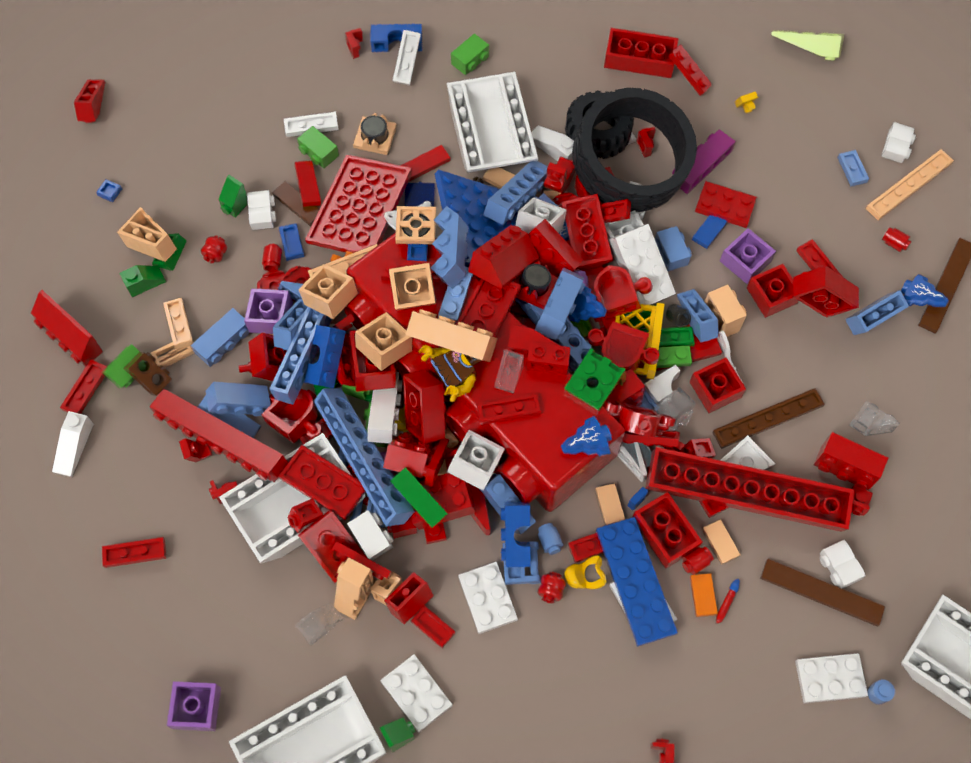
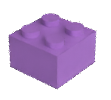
M748 228L723 251L720 262L748 284L751 277L758 275L771 263L776 251Z
M251 289L244 320L250 333L263 332L273 334V326L293 306L289 291Z
M173 682L167 726L178 730L216 731L221 687L216 683Z

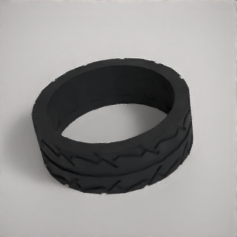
M627 87L601 96L585 114L573 143V165L580 182L591 195L598 194L599 201L602 203L624 199L630 200V212L634 210L636 212L652 210L653 207L657 208L667 203L682 186L695 164L697 154L696 135L689 119L673 101L670 102L667 97L651 90ZM618 116H632L652 124L663 133L673 149L675 157L673 176L653 185H635L614 177L602 166L596 157L591 141L592 129L600 122Z

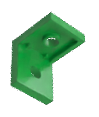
M590 348L564 390L595 410L600 411L617 383L622 386L626 381V369L618 367L610 359L602 357L594 349ZM590 378H596L599 383L597 387L589 388L587 381Z

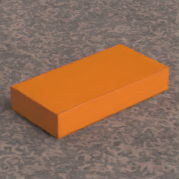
M711 573L691 575L690 581L696 617L717 615Z

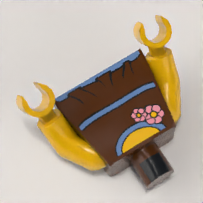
M427 345L421 347L418 352L425 353L421 358L422 361H427L429 357L432 358L430 359L431 365L446 387L444 395H451V402H454L456 397L471 391L477 376L473 366L482 360L447 348H431Z

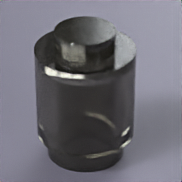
M678 304L668 307L666 311L668 321L679 327L687 326L690 323L691 315L687 309Z

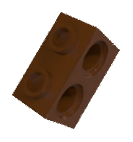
M139 352L123 369L147 392L157 396L172 380L168 376L170 372L162 365L159 367L155 363L156 359L149 352ZM141 361L146 363V368L143 371H140L138 368ZM155 374H158L160 377V381L157 384H154L152 381Z

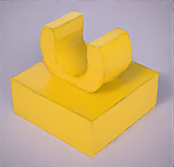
M756 91L740 96L735 101L736 107L743 106L745 114L752 112L755 109L754 101L758 98Z

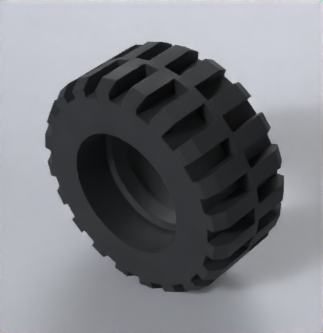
M590 91L585 93L584 96L582 94L577 97L567 111L565 135L574 141L588 109L593 107L592 104L598 98L609 92L595 91V93H592ZM618 116L609 118L604 122L610 124L612 128L607 130L592 129L591 141L597 159H607L609 156L614 157L618 155V152L621 153L625 150V147L630 142L634 117Z

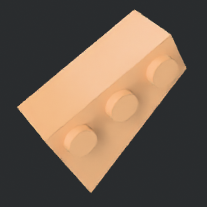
M141 207L117 232L128 248L164 262L177 250L169 235Z
M348 557L346 562L341 563L337 571L334 609L356 620L371 593L370 588L375 581L370 568Z

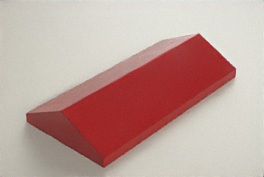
M598 194L562 202L563 209L567 210L565 220L571 247L583 259L576 269H593L613 261Z

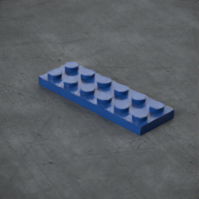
M635 517L597 528L596 533L637 647L677 635V629Z

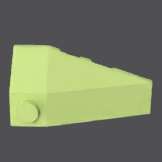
M772 31L773 36L819 56H825V60H835L836 57H840L844 34Z

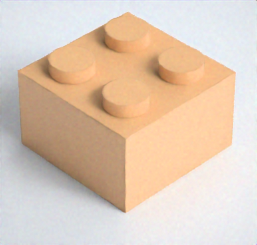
M429 263L389 269L396 310L436 304Z
M325 264L299 288L304 305L332 319L358 294L352 277Z
M727 284L709 292L705 303L718 319V332L723 330L726 337L739 332L747 313L744 306L738 302L735 291L731 290Z
M387 312L355 332L356 348L381 371L412 351V337L405 335L406 330Z

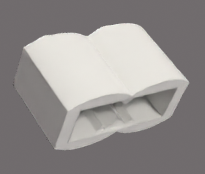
M894 122L888 132L881 157L902 163L904 159H908L912 150L909 147L913 144L916 137L913 134L914 128Z
M269 190L248 192V211L251 229L274 228L273 222H276V213L272 211V206H275L274 195L271 196Z
M845 540L831 545L820 552L821 564L831 572L830 578L835 586L838 585L839 588L843 589L862 580L866 576Z

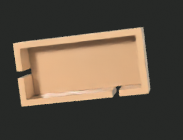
M421 309L419 313L412 312L405 335L490 362L497 342V338L492 337V332L480 328L476 332L473 331V326L458 322V325H454L455 320L440 315L436 319V314Z

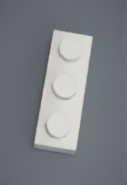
M403 30L393 82L410 86L421 36L420 33Z
M336 112L284 119L286 137L300 136L311 126H314L320 132L338 130Z

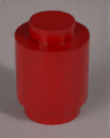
M889 227L882 238L885 244L899 252L902 250L906 251L912 242L909 240L911 236Z
M271 243L264 247L262 265L265 271L278 270L281 265L282 249L277 244Z
M699 547L683 557L682 566L687 573L695 575L711 565L714 558L707 547Z

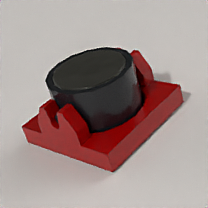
M539 261L530 264L524 269L523 273L514 279L515 283L521 285L516 298L544 310L558 277L550 274L548 265L542 266Z

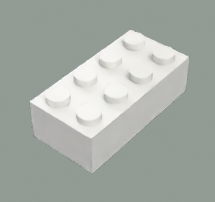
M649 224L642 225L609 239L619 267L629 272L633 283L642 277H647L651 280L653 288L650 293L641 294L639 291L637 292L640 304L651 305L676 294Z

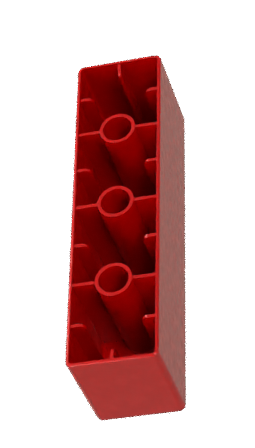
M396 232L347 268L346 274L353 278L358 294L348 303L344 311L347 316L352 314L355 318L352 324L357 330L386 312L406 331L413 311L419 313L421 309L436 314V319H438L448 287L441 279L440 283H433L436 304L401 310L395 309L391 280H381L382 259L407 260L408 244H396ZM428 244L427 261L436 262L442 255L432 244ZM474 275L461 314L479 283V280ZM509 311L495 337L497 342L490 362L482 360L473 366L477 376L471 391L456 397L454 402L450 401V394L444 395V402L449 406L446 408V412H444L445 422L461 442L468 430H471L505 448L499 459L502 464L496 468V474L501 475L521 502L530 503L536 499L546 511L552 512L618 456L625 429L603 406L600 411H597L564 390L573 376L568 370L567 375L526 370L528 358L507 356L511 325H522ZM412 337V351L394 362L397 372L403 378L404 374L426 370L441 381L431 365L430 359L432 358L429 357L427 361H422L421 358L425 353H419L418 351L424 345L431 348L444 347ZM538 394L541 415L480 425L477 410L478 403ZM594 416L600 423V426L605 424L608 426L612 440L608 442L610 454L599 456L598 454L587 455L584 452L575 455L563 453L561 445L568 437L576 435L577 428L583 426L585 420Z

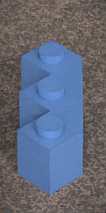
M446 206L434 219L443 232L432 245L442 256L433 264L431 270L453 289L466 275L465 258H467L468 243L466 242V234H468V226L456 212Z
M563 267L535 327L537 332L554 340L557 339L558 335L563 336L567 327L564 325L568 314L572 315L576 304H574L577 294L582 293L585 287V283H583L584 277Z

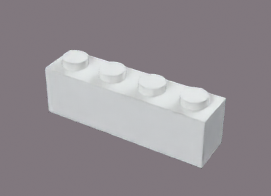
M396 372L395 388L373 390L368 423V442L390 443L392 442L393 435H397V424L394 422L399 420V409H396V406H400L401 394H398V391L402 392L403 380H399V372Z

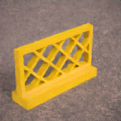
M657 303L656 306L640 304L641 309L632 311L633 313L627 317L624 315L616 316L615 322L620 324L626 323L629 327L635 329L644 325L649 330L647 348L653 347L659 350L664 311L663 303ZM643 310L651 311V316L645 320L639 314ZM634 316L641 321L636 326H633L629 321ZM641 360L644 363V369L637 368L634 373L647 375V379H654L657 363L649 365L644 360Z

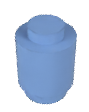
M553 523L540 526L538 528V537L544 552L550 555L559 553L563 543L557 528L554 527Z
M879 680L868 688V697L875 704H884L892 700L895 695L894 686L887 680Z

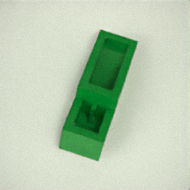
M406 467L390 481L432 528L447 515V512Z

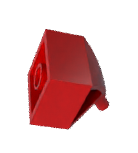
M262 332L248 342L250 362L245 365H239V372H250L252 377L273 381L287 350L274 347L273 335Z

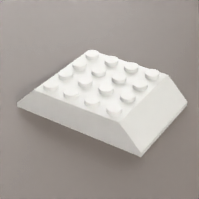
M515 72L447 83L453 122L464 168L467 172L538 160Z
M323 433L304 444L308 449L350 474ZM299 448L284 456L287 462L291 460ZM255 474L219 497L260 563L282 558L303 544L298 536L299 533L290 526L287 517L293 506L303 503L310 498L280 480L279 477L275 482H272L269 479L264 481ZM365 494L362 496L358 504L365 498ZM316 503L323 515L329 511ZM312 523L305 525L303 530L310 526Z
M942 595L901 664L914 681L971 719V613Z
M346 675L229 741L239 763H374L386 754Z

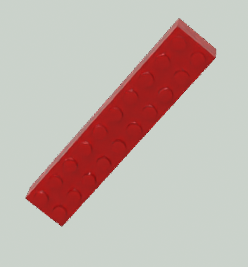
M655 447L652 451L645 487L646 490L660 493L668 492L674 496L840 532L849 529L855 491L854 489Z

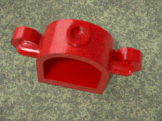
M613 265L606 266L597 275L594 282L596 301L602 303L607 309L604 316L605 320L641 309L637 292L648 294L653 288L649 278L642 277L633 283L627 270Z
M613 321L606 337H604V333L600 329H592L588 334V341L591 345L602 346V357H607L612 363L620 368L623 367L626 371L629 369L635 371L641 360H644L649 365H654L659 360V351L656 348L650 347L646 349L649 340V333Z
M300 389L293 405L278 401L272 394L269 395L271 405L261 415L268 426L293 444L305 432L311 440L323 433L321 426L318 423H314L318 415V409L314 403L316 395L311 390Z
M606 401L603 405L626 431L643 436L655 437L658 429L668 430L669 426L674 427L676 420L672 416L658 414L652 409L615 401V403Z

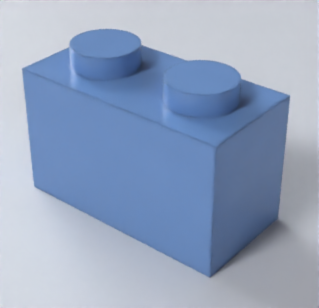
M675 226L656 232L655 242L667 271L687 266L692 253L690 248L686 247L684 235L682 232H679L678 227Z

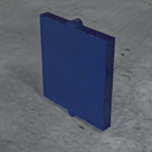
M421 181L418 183H407L404 206H419L425 201L431 202V207H434L435 183H422Z

